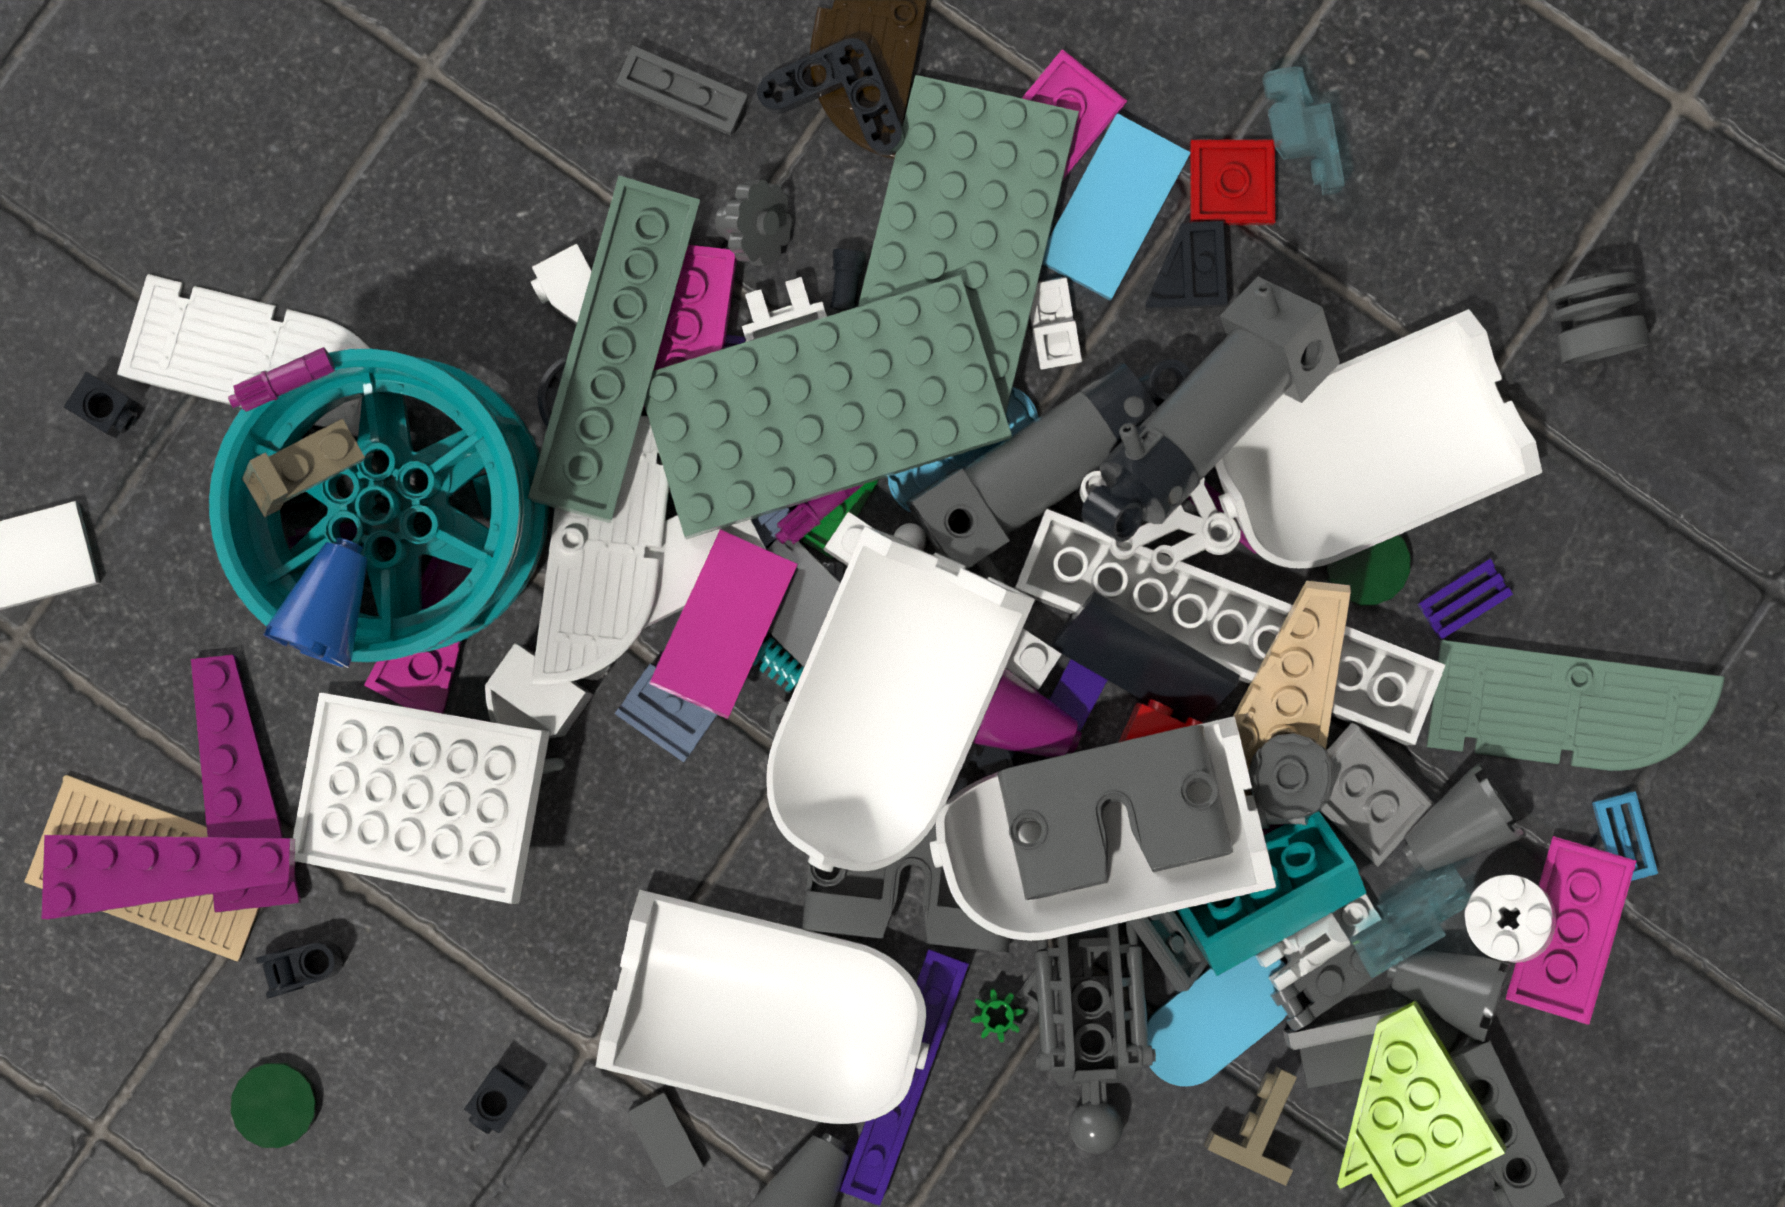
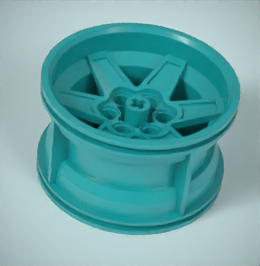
M347 349L329 352L335 366V372L280 395L279 399L267 402L247 412L241 409L225 434L216 456L209 493V518L217 556L227 579L246 607L266 627L325 542L335 544L337 537L342 538L340 535V525L346 518L352 519L357 526V534L352 542L363 547L360 554L368 559L367 572L379 616H372L359 612L352 662L393 660L447 647L465 640L498 619L516 601L527 586L543 552L549 522V506L528 499L540 452L533 436L514 408L498 392L482 380L454 366L430 359L413 357L387 350ZM405 395L415 397L438 408L453 419L463 430L415 452L412 447ZM362 397L357 444L365 459L359 464L306 491L325 504L328 508V513L289 550L282 529L280 510L264 517L243 480L248 463L264 453L269 457L302 440L305 433L325 414L344 403ZM379 450L386 452L389 457V467L383 474L376 473L371 464L374 453ZM484 468L487 472L491 491L492 512L490 528L449 503V498ZM417 469H422L428 476V486L421 493L415 492L410 485L411 475ZM344 474L352 479L354 485L352 494L346 499L339 496L336 490L337 480ZM383 497L388 498L390 502L388 513H382L381 508L385 505ZM421 512L426 513L432 521L431 531L424 537L416 533L413 525L415 517ZM384 537L391 538L396 545V554L390 561L384 560L379 555L378 545ZM424 554L472 569L466 579L451 594L422 611L421 557Z

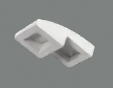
M1059 277L1038 281L1030 321L1040 369L1082 362L1067 278Z

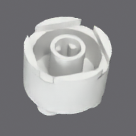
M1501 875L1485 881L1473 892L1465 910V921L1469 936L1478 949L1494 959L1517 963L1532 960L1547 949L1554 936L1556 913L1550 897L1538 885L1520 876ZM1507 909L1512 912L1520 911L1521 914L1517 917V921L1520 924L1518 928L1514 929L1510 926L1503 928L1502 923L1505 920L1504 911Z

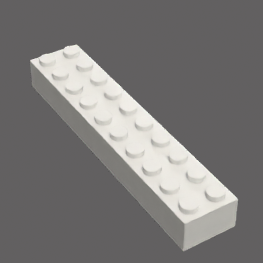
M1046 509L1015 586L1016 590L1037 601L1073 615L1095 591L1239 674V680L1251 684L1293 605L1181 561L1177 562L1171 572L1166 574L1158 573L1151 565V557L1154 551L1143 546L1136 548L1134 555L1129 559H1118L1110 550L1112 538L1087 524ZM1128 540L1116 542L1117 548L1121 551H1129L1132 548ZM1161 553L1157 555L1159 564L1167 566L1172 563L1171 557ZM1345 626L1331 716L1348 723H1354L1363 729L1404 745H1415L1445 665Z

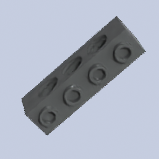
M1485 1039V1042L1476 1040L1449 1053L1469 1087L1476 1080L1482 1079L1486 1082L1487 1094L1484 1099L1478 1102L1490 1122L1495 1119H1503L1506 1124V1132L1501 1138L1506 1146L1505 1154L1480 1166L1484 1174L1491 1172L1497 1184V1187L1492 1189V1193L1499 1207H1546L1565 1198L1491 1042ZM1514 1158H1522L1525 1164L1523 1174L1517 1179H1509L1506 1175L1508 1162Z

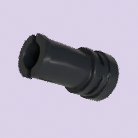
M833 249L832 271L835 273L829 308L847 311L856 308L859 275L863 274L862 267L866 260V253L850 249Z

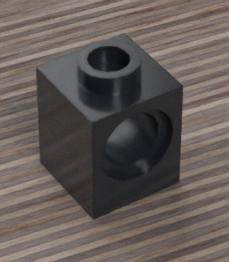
M86 371L64 405V408L105 434L117 438L120 432L126 433L133 425L137 417V412L134 410L139 403ZM105 397H111L113 400L112 412L104 418H99L96 411L99 401Z
M498 1063L491 1069L464 1108L465 1111L471 1114L468 1120L487 1134H490L492 1130L498 1134L501 1133L533 1087ZM499 1091L505 1096L507 1107L504 1112L494 1113L488 1109L486 1105L488 1092Z

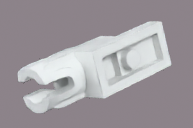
M1365 894L1258 953L1256 958L1259 964L1266 968L1285 955L1288 960L1287 965L1268 977L1274 987L1281 991L1351 945L1350 942L1383 921Z

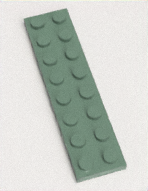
M618 176L528 495V499L531 501L611 523L700 199Z

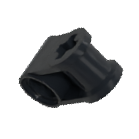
M319 941L295 949L291 947L257 957L256 962L263 967L269 988L266 992V997L269 999L302 989L305 985L337 975L342 969L344 957L340 947L334 942ZM317 949L324 951L329 958V966L325 972L316 970L312 964V956Z

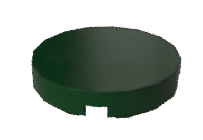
M1399 535L1394 536L1339 561L1325 565L1328 580L1332 584L1350 585L1351 594L1349 602L1356 605L1380 604L1392 599L1404 587L1410 574L1409 551L1404 540Z
M267 1063L251 1069L238 1081L231 1095L230 1112L236 1129L247 1141L261 1148H281L295 1143L309 1131L317 1115L316 1092L313 1083L300 1069L287 1063Z

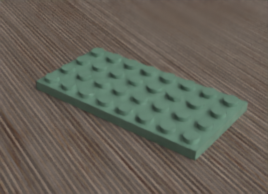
M915 75L903 123L905 140L895 155L858 307L961 275L1006 416L1079 111Z
M961 275L652 372L644 401L686 539L1012 438Z

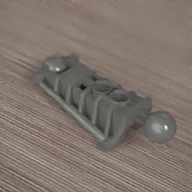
M1126 921L1127 943L1119 942L1118 923L1056 937V945L1049 947L1048 939L1037 940L1038 951L1035 952L1041 1051H1039V1055H1036V1068H1039L1040 1071H1051L1053 1078L1059 1086L1081 1085L1082 1104L1074 1110L1070 1117L1069 1132L1077 1148L1089 1154L1098 1155L1109 1152L1118 1144L1122 1137L1123 1123L1121 1115L1114 1106L1107 1103L1106 1083L1129 1082L1142 1069V1066H1151L1153 1062H1156L1155 1049H1152V1046L1149 1045L1142 948L1138 946L1137 933L1129 921ZM1107 951L1109 975H1092L1090 952ZM1068 953H1082L1083 976L1070 977ZM1120 953H1125L1126 975L1121 974ZM1052 956H1057L1058 977L1053 978ZM1126 986L1129 1008L1124 1007L1122 987ZM1086 987L1097 988L1101 996L1098 1006L1091 1010L1082 1009L1078 1004V995ZM1054 990H1059L1060 1010H1055ZM1125 1020H1130L1131 1041L1126 1040ZM1056 1023H1060L1061 1042L1057 1040ZM1097 1030L1102 1034L1103 1038L1100 1049L1092 1053L1083 1051L1080 1046V1038L1086 1031Z

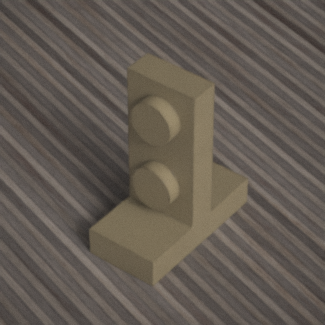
M341 419L269 457L264 453L250 460L243 480L264 517H267L280 510L284 502L359 464L365 457L346 423Z
M1277 1066L1273 1074L1267 1072L1257 1091V1096L1262 1098L1255 1113L1249 1111L1242 1123L1239 1135L1244 1137L1242 1143L1210 1130L1204 1143L1206 1149L1286 1186L1293 1170L1288 1165L1263 1154L1297 1077Z

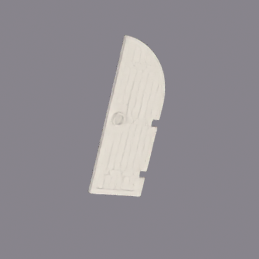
M148 274L117 375L122 378L231 405L228 396L235 394L233 385L261 374L262 371L266 370L268 372L322 347H325L328 353L347 349L370 348L354 333L327 319L287 309L283 323L273 321L276 306L197 286L193 287L190 299L180 297L183 287L182 282ZM362 397L336 407L320 418L313 426L325 428L343 419L351 434L358 437Z
M640 416L611 523L555 508L532 684L571 682L602 670L618 659L634 643L649 618L655 599L660 560L645 558V548L661 549L669 484L663 465L656 464L659 451L647 416Z

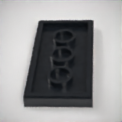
M1095 591L1057 633L1051 645L1059 653L1141 700L1149 703L1151 699L1173 709L1171 717L1185 724L1188 717L1203 722L1236 688L1240 678L1239 674Z

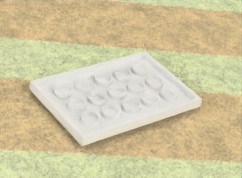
M319 693L293 838L296 839L295 861L505 903L519 904L550 732Z

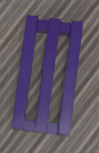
M1491 559L1486 560L1417 604L1439 640L1513 595L1509 587L1507 588L1504 584L1501 574L1495 570V565ZM1484 572L1489 577L1487 581L1438 612L1433 613L1430 606ZM1492 587L1496 588L1498 591L1496 595L1445 627H1442L1439 622L1440 620Z

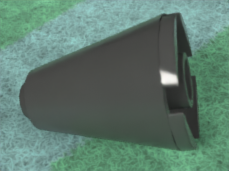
M1480 763L1473 766L1404 836L1408 844L1402 847V850L1415 869L1423 866L1429 872L1517 841L1526 836L1524 828H1519L1515 831L1512 824L1519 819L1492 779L1488 781L1487 778L1482 780L1479 776L1486 771Z
M1405 948L1402 955L1394 953L1386 977L1394 980L1392 989L1412 1001L1416 1000L1420 1006L1475 1040L1485 1042L1487 1030L1489 1031L1504 987L1502 984L1505 975L1508 974L1511 962L1485 956Z
M824 1133L821 1139L812 1136L747 1207H834L849 1160V1156L843 1152L846 1145L827 1133Z

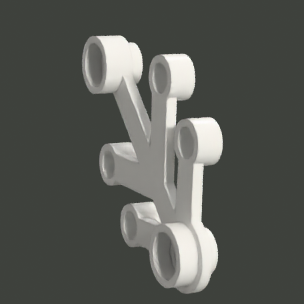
M1100 471L1091 472L1084 477L1080 487V496L1083 502H1085L1090 494V488L1101 485L1107 486ZM1204 477L1199 482L1198 487L1189 495L1192 497L1200 517L1184 512L1180 505L1163 524L1148 523L1139 527L1134 536L1128 540L1132 547L1129 551L1119 550L1116 546L1117 541L1114 539L1111 541L1110 550L1116 558L1125 560L1134 555L1136 548L1177 529L1194 534L1172 547L1161 545L1154 550L1151 557V565L1158 573L1166 574L1175 568L1177 562L1203 550L1215 555L1231 552L1240 540L1241 531L1238 522L1234 518L1229 520L1225 513L1217 511L1204 486ZM1215 528L1222 529L1226 534V538L1222 541L1215 540L1211 536V530ZM1160 553L1170 555L1172 563L1167 566L1159 564L1157 555Z

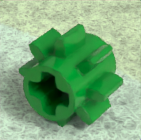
M992 988L990 989L991 999L986 1002L977 998L974 1000L976 1005L981 1008L980 1015L972 1016L971 1022H983L985 1027L980 1035L983 1039L991 1031L997 1033L1001 1043L1004 1042L1003 1032L1009 1028L1014 1032L1020 1031L1018 1026L1013 1023L1014 1016H1019L1024 1011L1022 1008L1011 1009L1009 1004L1013 1000V993H1008L1003 1000L997 998V993ZM1000 1005L1005 1006L1004 1014L1008 1018L1004 1024L997 1021L993 1026L988 1024L990 1016L986 1012L989 1007L998 1009Z

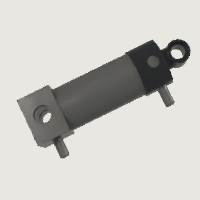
M1258 276L1220 315L1227 337L1141 426L1136 427L1131 423L1121 426L1119 433L1122 442L1100 465L1101 476L1107 486H1098L1087 496L1082 508L1083 521L1118 542H1124L1133 537L1139 529L1142 519L1152 524H1163L1198 487L1199 482L1283 394L1303 403L1340 364L1323 307Z
M1167 359L1152 364L1145 374L1137 378L1124 363L1119 362L1078 389L1075 395L1014 434L1012 438L1005 440L963 469L952 470L908 499L905 503L938 554L965 565V569L975 564L983 578L988 579V577H992L1003 583L1004 578L989 554L1009 542L1010 540L1007 537L1009 534L1079 489L1087 474L1100 471L1101 463L1122 442L1119 433L1121 426L1127 423L1134 424L1136 427L1141 426L1173 393L1164 392L1158 384V377L1164 369L1170 370L1175 374L1177 388L1191 374L1189 368L1183 362L1176 359ZM956 509L965 518L963 528L957 533L953 532L948 525L949 515Z

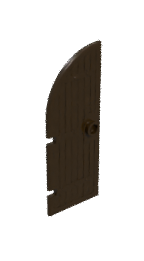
M834 0L832 9L817 7L810 55L846 39L855 38L863 41L875 58L903 126L928 0ZM855 50L847 52L849 59L843 62V64H850L855 70L858 79L866 77L859 64V59L864 56V53L858 55ZM819 65L810 67L814 87L820 86L826 80V69ZM871 71L867 76H873V72ZM850 80V84L852 85L856 80ZM874 86L863 88L858 96L859 104L864 108L874 107L880 100V90ZM844 87L818 98L829 119L847 138L867 151L879 155L872 150L865 140ZM887 109L885 112H883L882 114H888V113H889L888 109ZM881 115L873 117L880 131V135L874 138L875 141L881 140L884 145L891 143L890 135L896 132L895 129L889 130L885 126ZM866 118V123H868L872 118ZM895 153V154H892V155H888V156H885V155H879V156H883V157L890 158V159H895L896 153Z

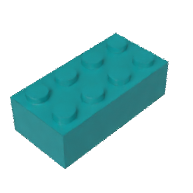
M1319 811L1309 816L1307 825L1284 824L1264 835L1276 888L1177 910L1180 919L1216 976L1221 975L1366 894L1355 862Z

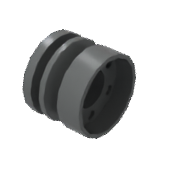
M1602 272L1570 280L1567 284L1546 293L1548 304L1559 305L1568 303L1569 306L1551 313L1552 321H1572L1573 324L1572 329L1556 336L1561 364H1573L1605 358L1636 350L1650 344L1645 317L1641 315L1624 316L1623 313L1624 308L1630 307L1641 300L1640 294L1626 293L1619 295V291L1637 284L1635 273Z

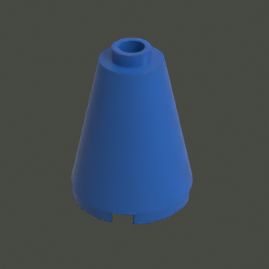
M337 537L335 544L325 542L272 617L263 635L285 647L290 642V646L300 650V653L339 667L345 666L349 668L353 656L368 559L360 554L363 547Z

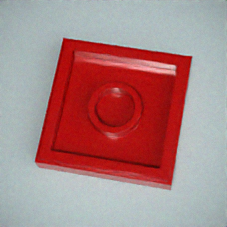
M1275 140L1190 141V223L1223 221V225L1275 224Z

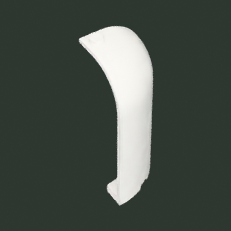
M1469 309L1338 365L1303 403L1283 394L1215 465L1225 494L1219 496V500L1229 520L1236 518L1251 547L1261 557L1271 563L1288 568H1313L1339 561L1542 473L1535 439L1520 418L1512 400L1504 403L1495 382L1501 380L1502 377L1494 360L1487 332Z
M866 526L778 727L767 765V796L777 827L789 842L810 856L808 862L811 865L828 872H832L834 867L853 871H871L888 866L913 850L929 833L936 823L939 811L948 800L1035 601L1034 598L992 577L986 579L966 570V566L938 553H935L933 556L911 547L912 543Z
M1235 716L1199 724L1204 726L1233 848L1232 854L1153 873L1131 831L1126 807L1122 803L1111 802L1103 810V820L1108 838L1107 883L1049 897L1025 900L1013 843L1009 835V825L997 773H994L957 792L939 811L936 818L937 841L930 842L934 865L936 868L943 866L950 891L957 904L969 918L997 935L1029 941L1056 938L1276 888L1254 796L1245 797L1244 790L1252 789ZM1197 782L1188 789L1187 798L1195 804H1202L1210 798L1212 790L1207 784ZM1034 821L1024 823L1019 830V838L1024 843L1035 842L1041 835V826Z
M639 890L630 918L620 964L622 970L617 990L613 992L600 1038L595 1067L813 1121L832 1124L859 1123L878 1118L893 1110L905 1098L910 1088L915 1068L924 1069L929 1044L922 1042L926 1021V1007L922 993L911 975L895 960L876 949L856 942Z

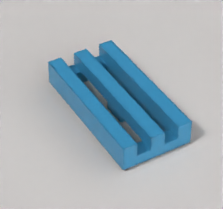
M1632 791L1592 802L1605 852L1618 855L1606 808L1611 807L1624 857L1635 860L1621 809V804L1627 803L1645 867L1638 870L1636 863L1631 881L1658 874L1637 794Z

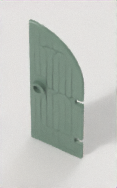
M1441 640L1438 662L1444 664L1445 668L1432 699L1426 747L1462 752L1465 737L1476 738L1475 754L1559 764L1561 749L1572 750L1571 766L1608 771L1638 769L1658 763L1672 756L1697 736L1716 708L1725 677Z

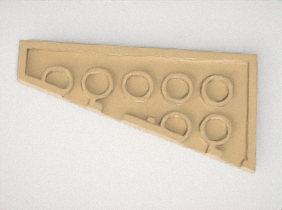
M1306 581L1233 715L1238 727L1248 771L1253 755L1257 750L1277 735L1299 734L1314 739L1326 749L1351 594L1350 585ZM1250 789L1244 790L1245 797L1253 795Z

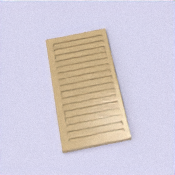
M65 775L25 883L43 889L44 835L207 837V827L75 777ZM213 894L103 912L239 962L260 908L215 913Z

